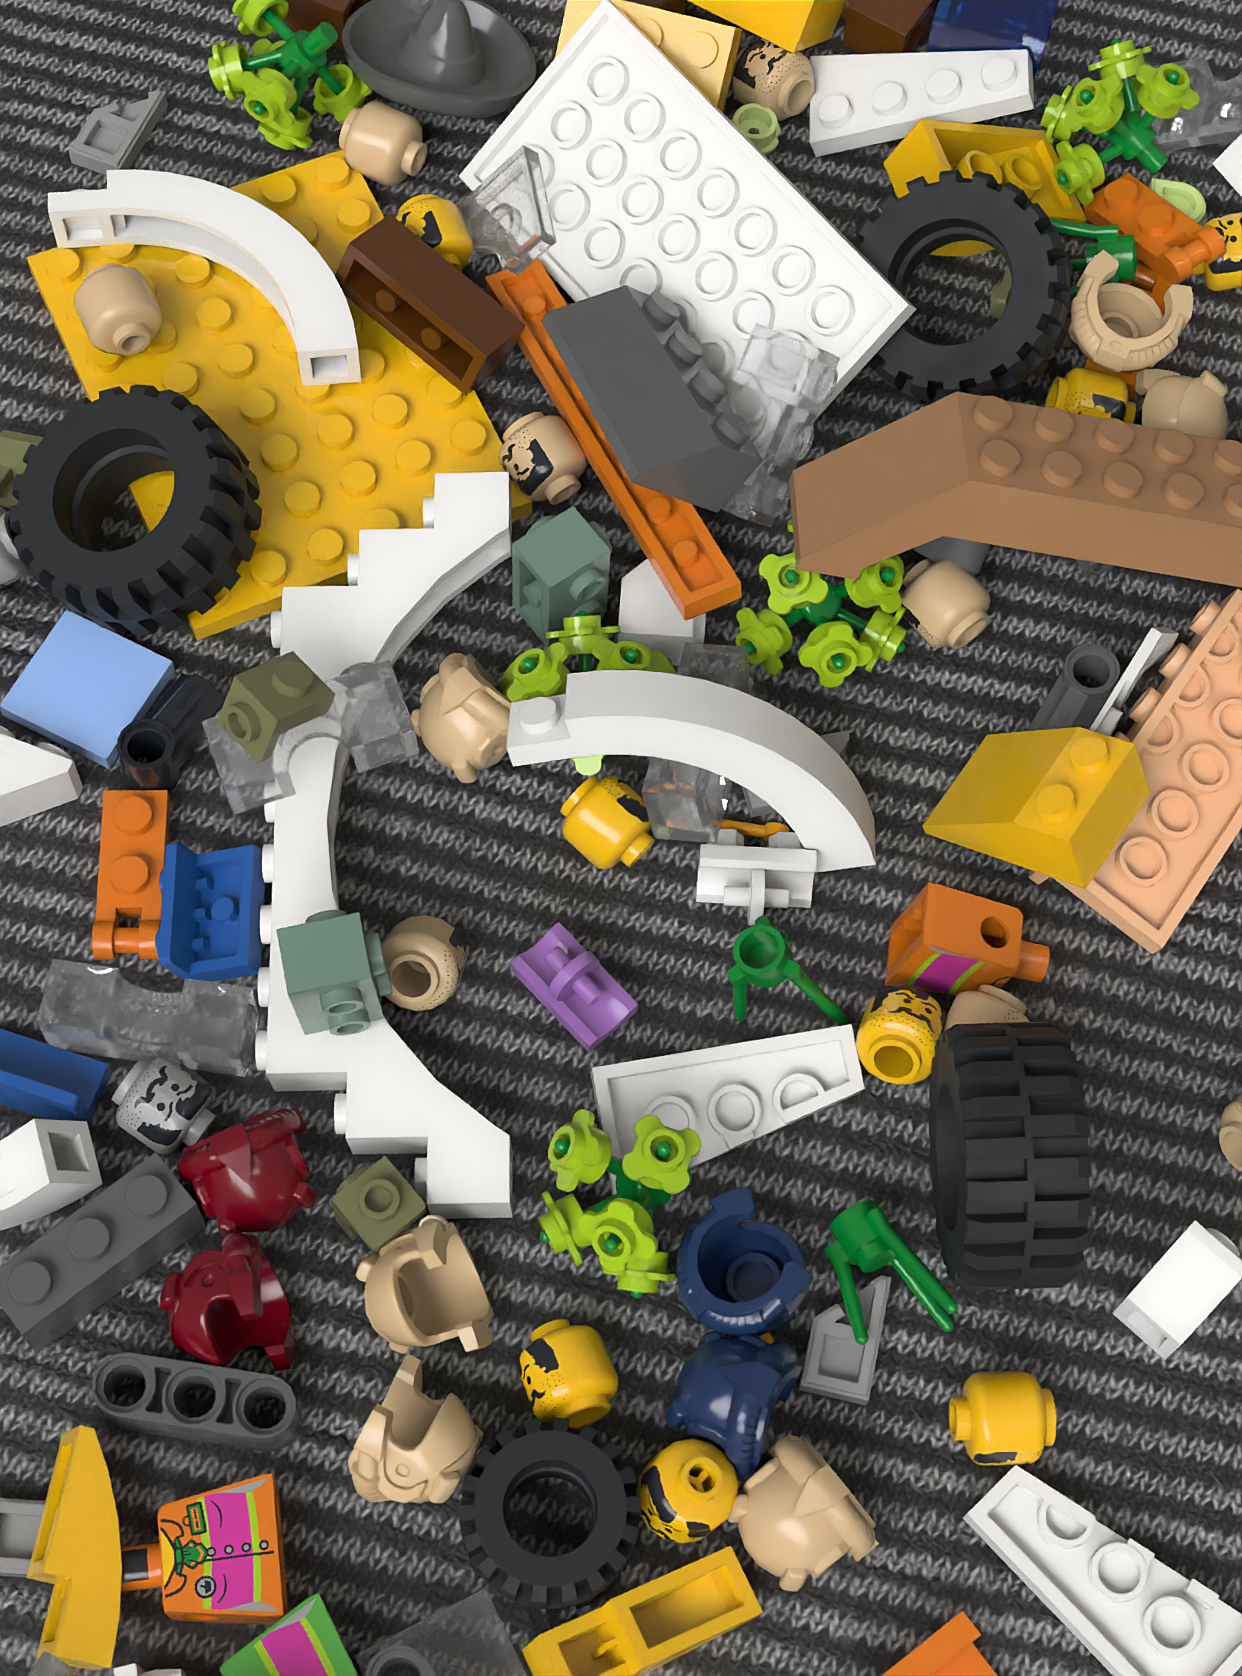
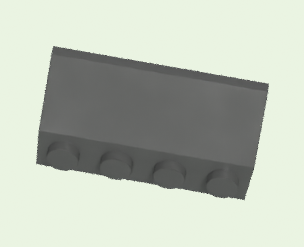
M625 285L548 311L541 319V323L631 483L718 513L763 462V459L750 439L752 436L750 426L739 415L734 413L725 396L728 394L726 387L715 375L709 372L701 359L703 355L701 346L684 331L677 319L680 316L678 308L661 293L654 291L648 295Z

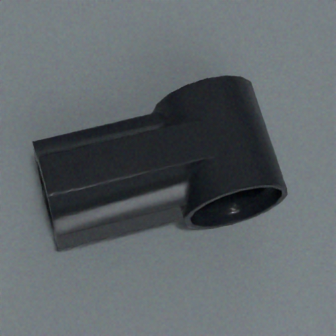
M182 673L144 719L130 723L121 731L117 739V751L123 780L128 790H168V793L175 789L180 777V767L219 721V716L226 700L210 681L196 673H193V675ZM148 755L160 757L152 763L137 762L140 758Z

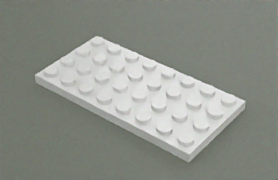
M603 0L459 175L534 258L538 257L545 270L575 302L627 285L648 295L654 291L661 293L678 308L680 316L677 318L684 331L701 346L703 350L701 359L709 372L715 375L726 387L728 394L725 398L734 413L739 415L752 430L750 439L763 459V462L744 482V484L752 487L765 476L916 310L879 270L610 0Z

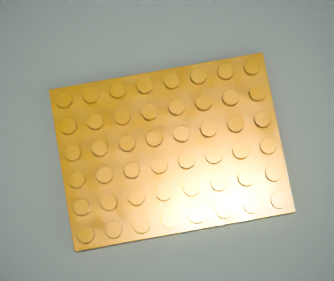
M343 150L229 188L262 204L297 229L319 252L334 275L348 244L384 218L362 173L348 166L344 159ZM114 244L61 249L55 247L27 257L32 276L86 396L91 402L99 399V391L118 386L127 394H129L130 386L152 385L159 392L170 389L184 395L193 405H198L242 450L250 462L249 469L257 477L260 495L254 501L262 508L261 526L258 531H251L250 537L257 544L250 561L242 560L236 572L241 577L233 588L229 591L224 587L214 597L217 604L203 615L197 610L187 615L189 625L197 641L272 613V611L282 609L283 587L343 586L348 584V554L359 553V530L424 528L423 498L434 497L435 473L506 472L499 460L500 449L503 444L476 392L473 390L465 396L347 297L346 300L354 321L358 345L361 382L302 386L298 354L293 338L281 316L257 288L237 273L217 262L184 250L144 244ZM113 263L138 270L146 277L160 307L163 317L161 328L153 340L150 341V344L137 354L115 355L101 352L91 344L74 305L76 291L82 284L85 276L101 265ZM174 471L148 474L127 486L148 533L158 525L169 507L174 491ZM510 479L512 521L532 514V500L520 495Z

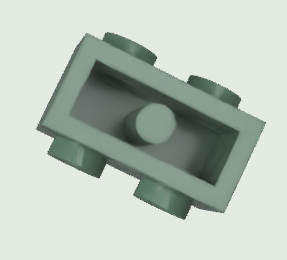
M574 506L556 517L549 515L541 518L531 526L525 536L512 543L513 607L547 648L553 643L559 642L558 638L546 639L545 633L564 631L563 618L575 617L577 612L585 611L588 616L600 615L602 619L605 612H607L612 546L604 530L594 521L588 523Z
M342 910L321 911L309 916L306 919V923L276 929L287 993L305 1035L330 1030L332 1035H351L368 1029L371 1021L385 1019L381 996L393 994L385 954L383 955L379 933L366 935L359 912L347 914Z

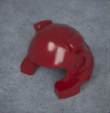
M280 1105L184 1148L185 1153L177 1161V1173L184 1179L186 1186L193 1183L196 1195L207 1216L212 1220L219 1219L217 1223L218 1229L223 1238L233 1233H256L273 1230L286 1224L300 1211L302 1206L307 1209L312 1208L318 1198L317 1190L307 1183L311 1170L303 1157L296 1139L297 1135L308 1131L298 1106L292 1109L282 1108Z
M230 1234L223 1240L221 1249H208L194 1255L181 1273L173 1272L166 1278L161 1291L159 1307L162 1310H168L170 1335L172 1342L180 1352L188 1353L192 1357L225 1367L232 1362L241 1350L249 1346L261 1345L265 1348L276 1371L291 1369L296 1339L291 1333L292 1308L268 1255L256 1235Z

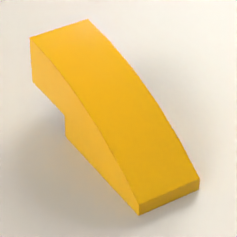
M80 1425L62 1434L26 1578L54 1584L36 1659L88 1670L111 1668L120 1618L122 1561L118 1515L109 1471L95 1429Z
M728 1546L614 1597L602 1607L538 1635L522 1649V1652L533 1676H642L762 1614L763 1611L732 1546Z

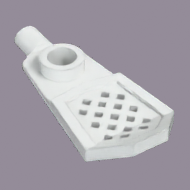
M1152 627L1089 730L1111 736L1122 717L1123 712L1120 709L1137 682L1149 667L1172 648L1179 633L1164 627Z

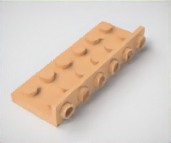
M1239 588L1218 604L1213 599H1210L1200 609L1188 626L1195 633L1189 644L1186 646L1182 642L1179 643L1167 656L1158 672L1165 676V679L1157 690L1149 687L1133 705L1128 713V717L1135 722L1127 734L1124 735L1118 732L1114 736L1115 738L1135 743L1151 791L1150 795L1086 889L1054 878L1151 954L1164 947L1242 828V591ZM1032 871L1028 876L1038 885L1050 877Z

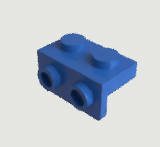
M181 842L167 844L165 864L159 877L162 893L161 924L155 936V946L160 965L191 985L258 975L262 955L260 911L261 906L264 905L265 894L262 850L253 844L196 854Z

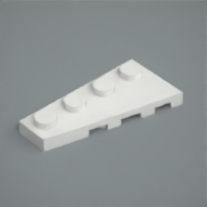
M1027 49L810 56L815 83L814 93L810 100V145L816 157L905 138L920 119L973 123L1034 109L1033 64Z
M852 1024L594 1067L590 1072L601 1130L610 1135L612 1156L623 1159L627 1153L632 1152L637 1140L634 1133L636 1122L644 1116L653 1115L658 1117L662 1124L678 1131L689 1128L699 1135L702 1144L701 1150L696 1156L691 1158L689 1163L690 1169L859 1094L865 1089ZM609 1173L610 1185L613 1196L617 1194V1176Z
M1015 1465L963 1517L971 1528L1113 1676H1233L1242 1666V1614L1219 1600L1220 1595L1195 1579L1188 1580L1155 1559V1554L1131 1538L1126 1540L1096 1521L1095 1515L1019 1466Z

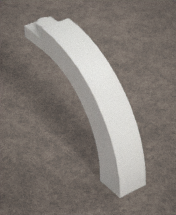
M138 169L106 170L107 189H76L70 192L48 193V213L58 249L114 244H144L184 250L206 257L243 277L257 288L274 306L293 338L298 354L302 386L361 382L354 321L346 297L334 273L319 252L297 229L262 204L227 187L199 178L170 172Z
M599 670L567 674L566 694L511 702L506 749L513 767L594 755H639L683 762L724 776L749 789L766 801L795 831L804 849L816 850L817 867L815 873L876 865L874 817L868 799L853 772L839 754L818 734L793 716L766 701L724 685L672 673L640 670Z

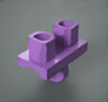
M559 922L533 947L510 962V970L588 1052L592 1051L638 1011V1003L600 965V961L591 951H586Z

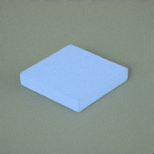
M66 609L0 703V711L4 717L110 769L118 757L117 739L121 731L130 723L145 717L174 674L173 661Z

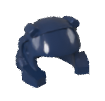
M748 1187L733 1189L711 1199L709 1202L712 1208L696 1223L691 1222L682 1237L676 1264L679 1287L678 1296L698 1324L702 1323L706 1327L723 1334H752L759 1337L791 1322L796 1317L794 1310L807 1294L813 1280L812 1274L806 1270L802 1249L791 1234L777 1225L767 1222H744L746 1220H753L758 1212Z
M711 1331L705 1333L699 1339L698 1349L687 1358L676 1379L674 1400L664 1412L666 1423L672 1429L684 1425L688 1435H693L698 1440L709 1442L724 1452L735 1468L737 1480L745 1484L754 1474L764 1453L766 1434L776 1401L779 1399L786 1403L804 1363L798 1361L796 1350L783 1342L769 1344L752 1334L731 1335L730 1338H723L720 1332Z

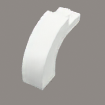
M33 1119L0 1140V1230L21 1225L57 1211L103 1184L87 1121Z

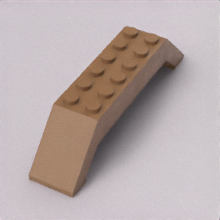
M955 392L794 469L789 480L796 570L857 580L863 568L945 536L1242 587V443L1235 440H1219L1191 435L1175 429H1159L1131 424L1115 418L1104 419L1066 412L1055 407H1039L1006 401L995 396H979Z

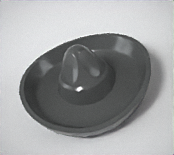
M371 0L350 16L342 31V43L346 60L367 87L388 100L433 114L460 118H481L505 112L522 100L529 91L536 75L535 58L522 33L501 13L479 0Z

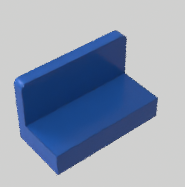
M0 1029V1104L44 1119L87 1121L89 1127L112 1074L109 1064Z

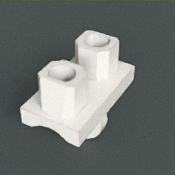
M714 828L710 832L707 844H700L696 902L723 903L726 906H746L748 925H755V920L763 916L764 907L788 909V907L810 908L813 879L817 867L816 850L804 849L798 836L793 832H777L770 836L767 848L744 846V836L735 829Z

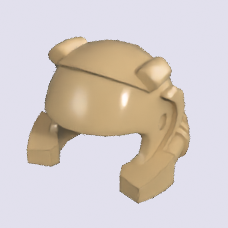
M1102 250L1088 263L1076 285L1080 288L1076 297L1071 300V319L1067 329L1069 336L1073 342L1077 343L1081 352L1101 369L1120 372L1154 367L1157 362L1164 359L1178 346L1177 338L1179 333L1187 325L1193 311L1192 287L1173 284L1163 297L1165 313L1162 316L1160 308L1154 299L1143 290L1123 283L1113 282L1104 284L1116 273L1118 260Z
M1144 369L1136 373L1135 391L1140 396L1146 395L1142 405L1143 426L1175 429L1186 434L1226 440L1228 412L1223 400L1226 388L1212 373L1205 370L1200 377L1196 378L1179 376V373L1162 369Z
M453 653L443 659L439 667V673L432 676L422 688L420 696L421 708L415 709L411 713L412 728L418 736L422 737L427 750L440 764L453 770L458 780L462 783L474 782L477 779V771L497 764L506 754L511 701L495 689L497 684L471 653L466 656L462 653Z
M439 1214L427 1215L421 1220L418 1227L401 1232L384 1245L379 1252L369 1254L360 1263L356 1277L358 1280L366 1282L364 1297L367 1317L373 1329L389 1342L392 1350L405 1354L410 1350L411 1346L426 1347L460 1337L463 1347L468 1353L484 1348L493 1341L488 1326L494 1316V1312L477 1271L476 1264L455 1225L452 1222L448 1223Z
M407 1354L395 1375L382 1405L377 1403L372 1410L348 1459L349 1471L352 1474L355 1489L361 1497L370 1502L392 1500L401 1503H424L428 1501L443 1503L461 1485L466 1474L471 1469L479 1444L483 1438V1432L477 1425H474L471 1414L455 1394L449 1393L446 1399L432 1400L422 1393L421 1360Z
M790 1434L780 1438L776 1445L768 1450L773 1459L747 1480L743 1486V1491L746 1494L738 1495L735 1498L732 1512L727 1519L731 1523H738L739 1533L746 1551L760 1567L774 1576L780 1577L779 1585L786 1591H798L803 1586L808 1574L813 1578H818L847 1552H850L858 1562L879 1544L875 1539V1531L873 1529L876 1524L842 1480L806 1438L801 1440L799 1437Z

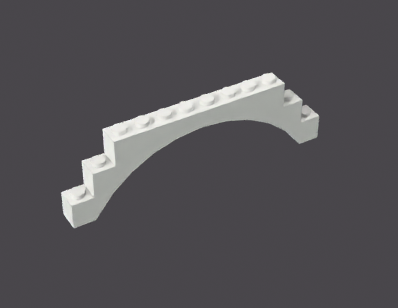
M509 472L435 473L434 497L423 498L424 528L359 530V553L348 554V586L283 587L282 610H275L271 613V641L273 648H280V656L294 651L336 695L328 713L280 734L273 754L268 759L269 763H276V784H266L264 793L266 822H274V844L263 845L262 872L264 882L272 883V905L261 906L260 936L262 944H270V966L260 967L258 972V1001L260 1007H268L267 1030L257 1031L255 1058L257 1070H266V1075L274 1091L347 1090V1093L335 1095L334 1124L336 1134H346V1140L353 1155L427 1153V1158L415 1159V1191L421 1199H427L430 1214H439L445 1219L513 1217V1151L510 1135L496 1127L437 1081L387 1023L386 1019L371 1021L368 1029L351 1035H332L330 1030L305 1035L287 993L276 931L279 928L306 923V919L315 913L326 910H339L334 839L342 778L364 714L397 658L446 603L499 563L512 556V499Z

